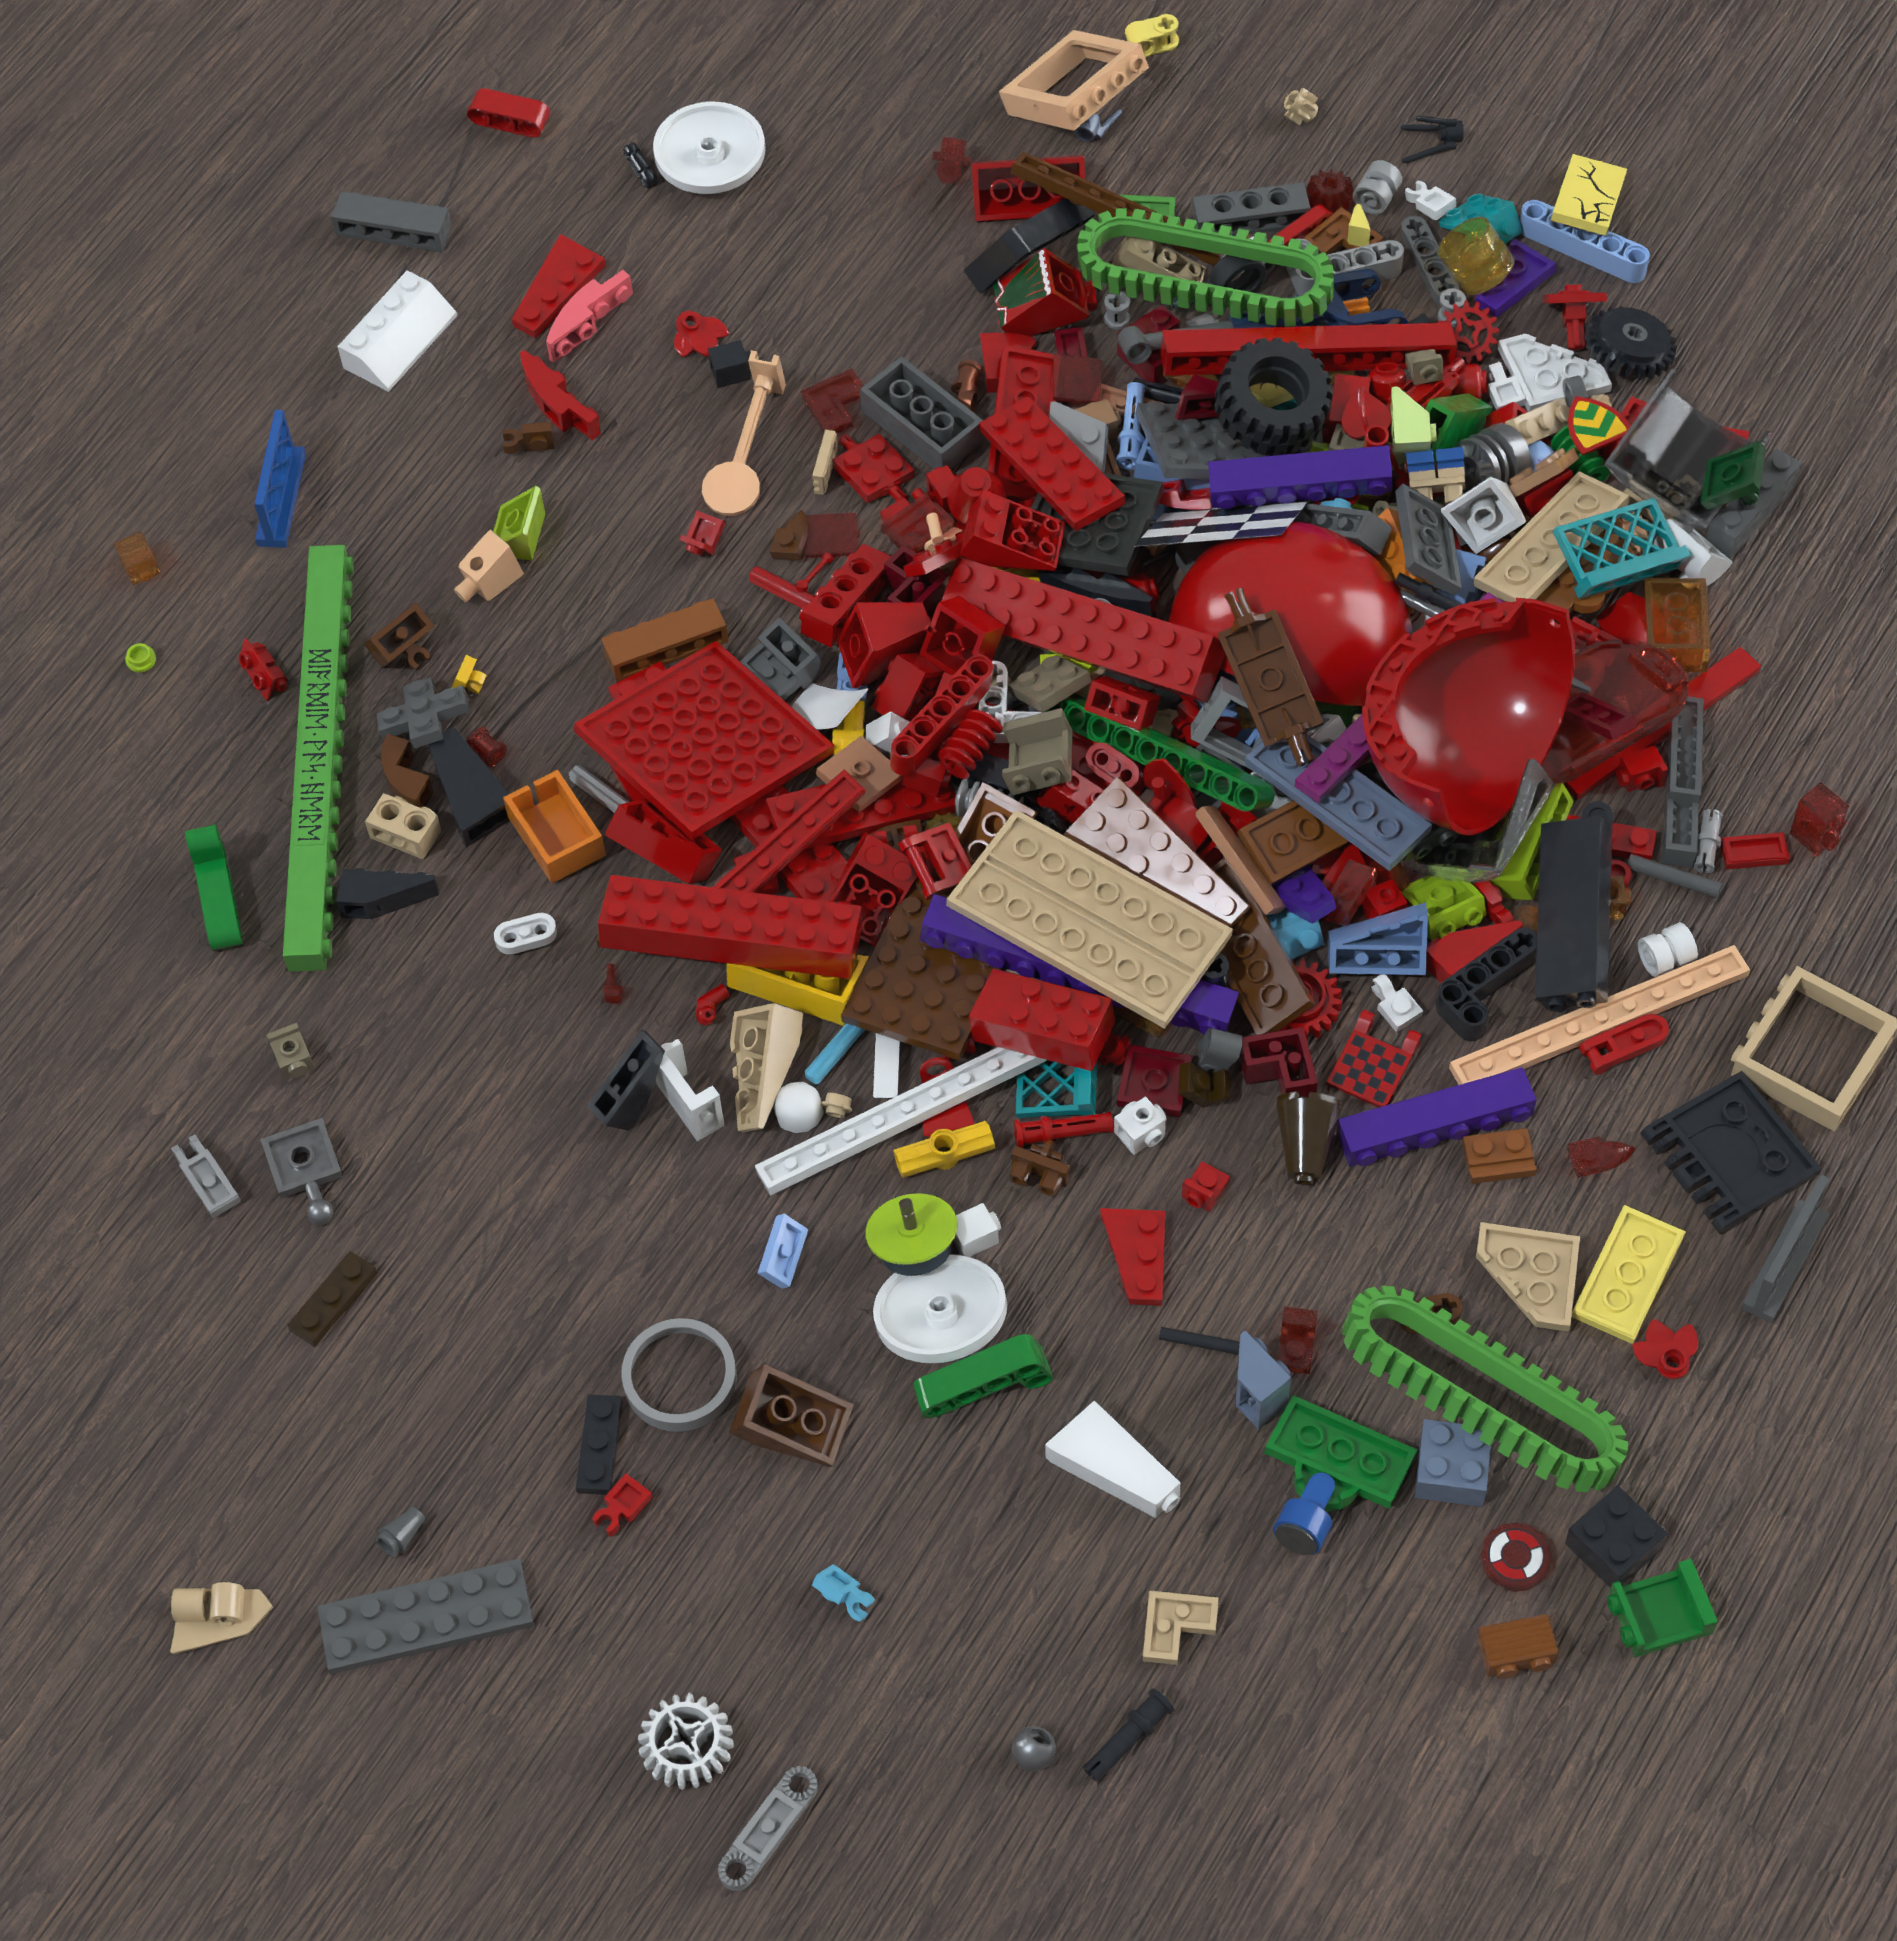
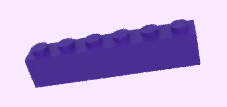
M1389 445L1208 462L1212 508L1230 509L1234 506H1261L1264 503L1275 502L1288 504L1302 499L1320 501L1331 497L1351 498L1355 495L1364 494L1377 496L1392 492Z
M1521 1067L1338 1119L1336 1135L1349 1167L1356 1165L1367 1166L1374 1163L1377 1159L1387 1156L1399 1157L1412 1149L1419 1147L1427 1149L1435 1146L1440 1141L1451 1138L1459 1140L1472 1132L1479 1130L1491 1131L1500 1124L1511 1121L1516 1123L1525 1121L1534 1115L1536 1097L1525 1071Z

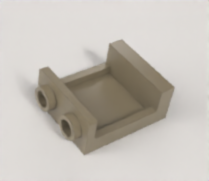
M1062 708L1003 723V732L1010 746L1009 768L1002 770V777L1011 795L1071 781L1072 728Z

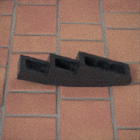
M1058 568L1055 571L1038 570L1041 583L1092 599H1106L1112 605L1153 618L1157 617L1154 600L1151 596L1110 573H1105L1100 579H1097L1079 568H1074L1069 574Z

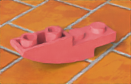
M622 270L602 285L593 279L567 302L556 317L546 340L549 359L553 363L562 356H566L583 341L590 339L597 332L595 321L603 318L610 310L620 303H624L633 295L629 274Z

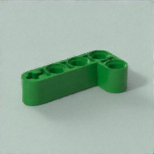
M213 824L185 831L188 850L195 868L211 950L216 951L243 944L227 855L217 825Z
M1023 1334L922 1376L913 1383V1388L923 1417L935 1418L1018 1382L1027 1389L1043 1387L1052 1381L1053 1376L1043 1347L1033 1336Z

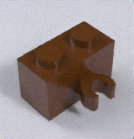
M415 603L371 637L364 646L382 668L401 653H404L408 667L415 670L419 667L413 658L415 654L421 655L425 661L430 658L428 650L424 647H418L415 642L435 626L417 603Z

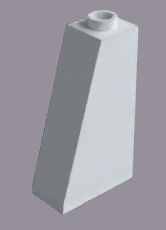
M1095 1401L1045 1444L1046 1459L1051 1463L1155 1518L1163 1511L1166 1513L1171 1511L1180 1500V1482Z

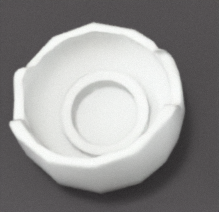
M793 1082L780 1088L773 1109L780 1127L793 1133L807 1132L816 1127L823 1116L822 1101L816 1088L805 1082Z

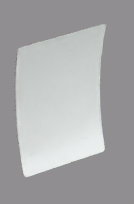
M811 683L791 707L816 729L834 728L840 724L868 688L846 691Z

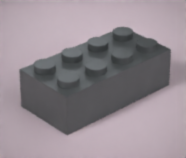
M902 356L860 389L862 412L934 469L948 465L951 470L984 443V435L979 427V422L983 420Z

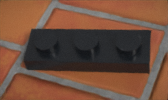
M588 1394L576 1482L577 1493L607 1495L612 1489L623 1403L621 1396Z

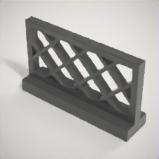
M1820 1174L1806 1202L1801 1199L1798 1200L1748 1292L1741 1309L1772 1324L1830 1213L1819 1209L1830 1178Z

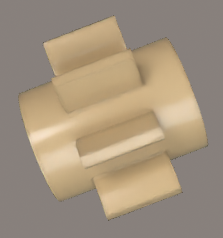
M1302 88L1300 92L1297 90L1292 91L1284 101V108L1287 109L1284 115L1298 125L1302 121L1306 123L1312 121L1318 112V105L1315 104L1318 97L1305 88Z

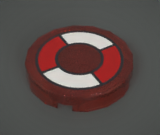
M1515 1522L1502 1524L1489 1533L1484 1540L1480 1558L1483 1571L1491 1582L1497 1586L1501 1585L1507 1588V1590L1518 1592L1530 1590L1541 1583L1548 1572L1551 1554L1549 1545L1540 1532L1529 1525Z

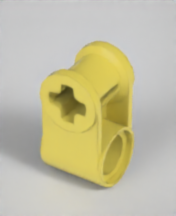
M1163 14L1155 18L1135 21L1126 27L1125 36L1128 42L1141 45L1145 57L1175 50L1179 45V37L1176 34L1178 20L1173 15Z

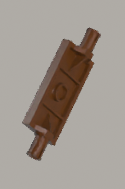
M1235 589L1239 602L1236 601L1232 591L1225 595V599L1228 601L1235 618L1234 625L1227 630L1217 633L1265 749L1282 742H1287L1296 761V766L1301 767L1305 765L1301 752L1304 753L1309 764L1316 758L1312 753L1305 734L1308 731L1323 726L1322 717L1276 610L1257 615L1256 612H1252L1244 589Z

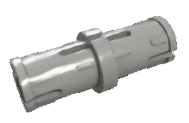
M1711 809L1704 810L1702 814L1701 831L1698 834V850L1694 863V869L1700 873H1703L1704 864L1707 866L1706 873L1714 871L1716 850L1721 845L1719 831L1723 814L1715 809L1713 810V817H1710Z

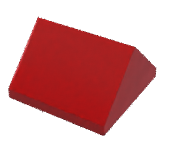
M1628 592L1596 617L1601 630L1623 641L1614 658L1616 667L1674 654L1675 649L1655 603L1648 599Z

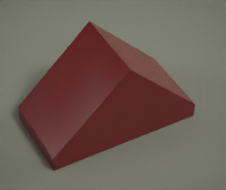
M1193 374L1181 393L1175 418L1177 420L1219 417L1220 415L1216 414L1214 406L1216 402L1214 398L1215 391L1219 382Z

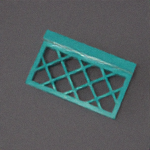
M1655 497L1555 527L1552 531L1578 583L1574 588L1578 599L1676 570L1691 556L1686 545L1679 547ZM1649 508L1654 518L1653 524L1639 518L1641 510ZM1621 517L1631 522L1628 532L1614 525L1616 518ZM1591 525H1597L1606 530L1603 539L1589 532ZM1636 525L1649 531L1647 541L1633 535ZM1572 532L1582 537L1579 546L1570 543L1565 533ZM1611 533L1625 539L1622 548L1608 542ZM1654 535L1663 538L1668 548L1661 549L1653 545ZM1586 540L1600 546L1597 556L1584 550ZM1630 542L1644 549L1642 556L1638 557L1627 551ZM1605 549L1619 556L1616 564L1602 559ZM1580 557L1594 563L1592 571L1583 572L1579 563Z
M1044 1062L1039 1064L1044 1072L1033 1082L1025 1076L1026 1071L1017 1075V1118L1096 1114L1097 1062L1092 1071L1074 1067V1072L1065 1080L1055 1073L1063 1065L1054 1062L1050 1067ZM1051 1076L1060 1085L1047 1095L1039 1086ZM1064 1090L1069 1091L1073 1095V1105H1058L1054 1100ZM1034 1091L1044 1099L1036 1107H1024V1100Z

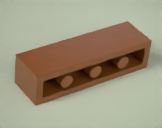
M714 598L697 602L690 607L669 612L662 617L641 622L634 627L620 632H613L601 638L604 656L616 683L659 661L665 666L687 658L714 641H717L720 645L729 642L726 623Z

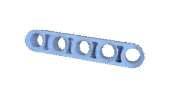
M1530 200L1523 204L1520 224L1523 230L1521 234L1525 237L1627 282L1638 283L1645 279L1650 257L1646 247L1610 231H1607V234L1604 236L1553 222L1551 217L1554 207L1542 201Z

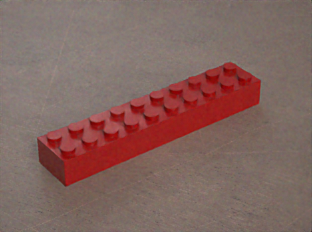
M961 557L956 559L942 601L959 595L1005 625L1002 634L1003 638L1208 703L1225 656L1220 640L1214 636Z

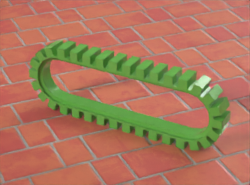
M1127 208L1116 209V217L1113 218L1109 211L1098 214L1099 222L1093 218L1085 224V231L1081 230L1078 236V261L1083 277L1087 282L1092 280L1093 286L1100 290L1109 284V293L1120 295L1122 288L1125 287L1126 297L1137 299L1139 292L1143 291L1144 300L1154 302L1157 294H1160L1161 303L1172 305L1176 297L1178 298V307L1189 309L1191 302L1195 301L1196 310L1206 312L1209 304L1213 305V314L1224 316L1226 308H1230V316L1241 319L1244 311H1247L1248 321L1259 323L1261 315H1265V323L1273 326L1277 325L1279 318H1285V326H1296V317H1299L1303 324L1314 320L1313 312L1321 316L1327 310V304H1331L1334 297L1333 265H1330L1329 257L1324 252L1318 254V247L1310 243L1302 250L1301 240L1290 239L1289 245L1284 246V237L1273 235L1271 243H1267L1265 233L1256 232L1253 240L1249 239V230L1238 229L1236 236H1232V227L1221 225L1219 232L1215 233L1213 223L1204 222L1201 230L1197 228V220L1186 219L1184 226H1180V217L1169 215L1167 223H1163V214L1152 212L1150 219L1147 220L1145 210L1135 209L1132 217L1127 216ZM1131 236L1297 268L1313 277L1315 284L1310 291L1302 296L1279 298L1111 265L1097 256V250L1111 238Z
M1382 1286L1380 1292L1375 1287L1365 1289L1363 1295L1359 1293L1354 1299L1342 1326V1335H1346L1343 1341L1347 1350H1355L1353 1358L1362 1365L1369 1361L1373 1363L1369 1372L1379 1378L1387 1372L1391 1375L1387 1383L1397 1389L1403 1383L1408 1385L1406 1395L1416 1401L1421 1394L1427 1397L1424 1406L1434 1412L1439 1406H1442L1446 1409L1442 1416L1443 1418L1452 1423L1458 1417L1463 1419L1464 1422L1461 1429L1471 1435L1476 1429L1482 1431L1479 1440L1489 1446L1497 1440L1501 1443L1498 1452L1508 1458L1513 1451L1518 1453L1520 1456L1516 1463L1526 1469L1534 1463L1538 1466L1535 1475L1545 1481L1551 1474L1556 1476V1486L1568 1490L1573 1482L1576 1492H1589L1591 1486L1595 1491L1605 1488L1607 1483L1611 1484L1626 1458L1628 1441L1623 1440L1626 1434L1622 1426L1613 1425L1616 1419L1607 1410L1600 1414L1595 1412L1598 1406L1597 1402L1588 1397L1583 1403L1577 1400L1580 1394L1579 1391L1570 1386L1565 1392L1558 1389L1562 1382L1561 1380L1552 1375L1546 1381L1540 1378L1543 1369L1533 1363L1528 1370L1522 1367L1525 1360L1523 1357L1514 1352L1510 1358L1504 1356L1507 1349L1505 1346L1496 1341L1492 1347H1489L1485 1344L1488 1339L1487 1335L1477 1330L1471 1336L1467 1333L1470 1328L1469 1324L1459 1319L1453 1325L1449 1322L1452 1317L1451 1313L1441 1308L1435 1314L1431 1311L1434 1303L1425 1297L1419 1303L1413 1301L1414 1292L1402 1289L1400 1295L1397 1296L1394 1286ZM1385 1318L1395 1320L1410 1327L1581 1432L1594 1443L1598 1449L1599 1457L1592 1459L1577 1458L1560 1450L1385 1342L1374 1332L1370 1321Z

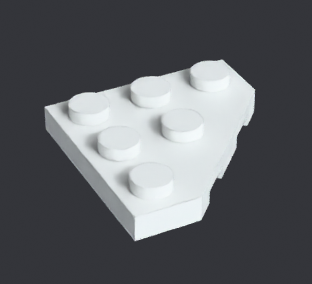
M1528 334L1498 341L1497 349L1510 376H1516L1526 398L1525 406L1527 411L1564 397L1563 380L1577 375L1584 382L1587 397L1611 391L1612 383L1604 367L1596 363L1597 360L1590 358L1589 361L1578 358L1573 356V351L1554 344L1551 347L1536 342V337Z

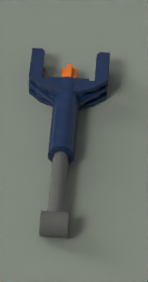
M1362 269L1334 274V297L1331 304H1327V310L1321 316L1313 312L1314 320L1303 324L1301 319L1296 317V326H1285V318H1279L1276 326L1268 325L1265 323V315H1261L1259 323L1248 321V312L1245 311L1241 319L1233 318L1229 314L1227 321L1174 330L1365 325L1368 323L1379 325L1388 324L1393 319H1400L1398 324H1408V321L1401 311L1392 308L1370 312L1368 298L1380 289L1381 280L1374 270ZM1374 279L1370 287L1361 288L1364 281ZM1347 283L1345 290L1340 293L1335 291L1339 284ZM1129 326L1119 333L1117 340L1127 360L1132 364H1140L1150 357L1151 351L1161 350L1162 332L1143 334L1140 328Z

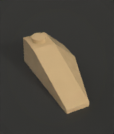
M775 1003L734 1012L730 1047L731 1052L736 1053L737 1066L732 1070L733 1078L738 1079L739 1091L735 1096L738 1131L749 1132L764 1128L800 1044L803 1030L802 1012Z

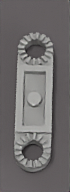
M805 1766L790 1768L736 1838L732 1847L718 1865L720 1881L727 1889L740 1891L752 1883L814 1799L818 1791V1783L811 1769ZM797 1777H804L810 1782L809 1789L803 1792V1794L793 1793L790 1790L791 1782ZM733 1863H741L746 1867V1872L743 1878L733 1880L729 1879L726 1875L727 1868Z

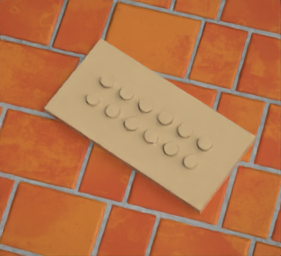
M1018 810L1013 812L949 895L946 904L949 908L1107 997L1112 998L1114 1001L1164 1029L1231 938L1233 929Z

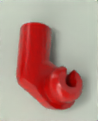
M722 983L697 999L695 1017L700 1024H711L716 1018L717 1005L730 997L728 990Z

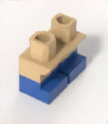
M1463 447L1436 450L1438 478L1435 475L1433 450L1406 453L1410 488L1433 500L1432 493L1444 492L1445 505L1463 495L1462 490H1466Z

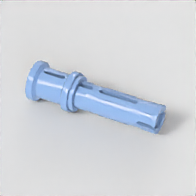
M1138 382L1127 384L1123 431L1120 432L1117 440L1120 444L1119 455L1116 456L1115 460L1118 467L1126 470L1135 469L1140 446L1144 442V437L1140 432L1141 424L1136 413L1132 419L1133 405H1135L1136 412L1137 404L1144 401L1145 386Z

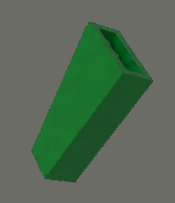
M1468 393L1430 399L1425 410L1430 414V424L1436 423V442H1431L1430 450H1433L1434 464L1437 462V449L1453 448L1459 441L1478 434L1486 422V415L1490 414L1493 407Z

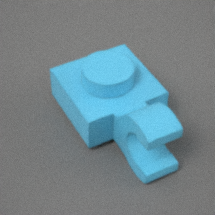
M834 1564L818 1573L812 1583V1586L819 1590L827 1600L838 1605L845 1602L849 1615L856 1621H861L868 1615V1613L860 1608L859 1602L868 1607L875 1601L871 1594L858 1589L860 1586L858 1581Z

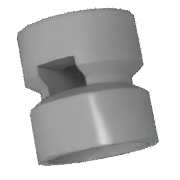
M1384 160L1372 162L1353 192L1355 204H1360L1363 211L1369 214L1378 215L1383 213L1402 183L1400 171L1394 165Z

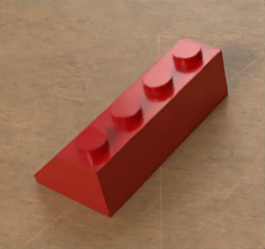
M1083 155L1039 158L1085 179V160ZM1016 159L971 162L975 221L1031 218L1063 200L1065 197L1049 193L1043 187L1032 182H1025L1017 175L1010 173Z

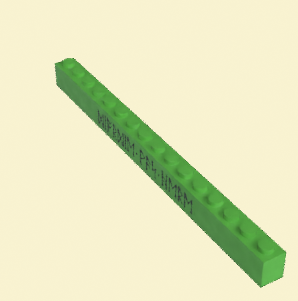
M345 545L309 546L283 958L288 972L326 970L327 958L332 957L331 939H328V931H333L334 921L333 914L329 910L330 904L335 903V889L331 885V878L336 877L337 867L336 860L332 858L333 851L338 850L337 833H334V825H339L340 821L336 799L341 798L340 781H337V773H342L343 769L342 757L338 755L339 748L344 747L343 730L340 729V722H345V706L341 702L342 697L347 696L346 680L343 679V672H348L347 654H344L345 647L350 645V636L348 629H346V623L351 622L350 605H347V599L352 598L353 591L351 580L349 581V574L354 573L353 557L347 555Z

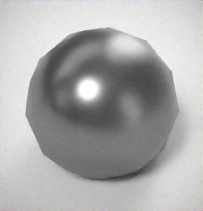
M1030 1726L1020 1730L1014 1736L1011 1752L1015 1762L1023 1769L1031 1772L1039 1771L1049 1766L1054 1760L1056 1744L1053 1736L1047 1730L1037 1726Z

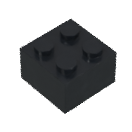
M1617 1485L1569 1528L1565 1544L1611 1588L1614 1582L1620 1581L1621 1585H1623L1663 1549L1668 1533Z

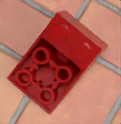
M983 489L969 509L960 556L991 567L1055 571L1065 522Z
M864 832L828 902L861 906L862 931L860 938L876 947L896 905L902 903L917 874L908 856Z

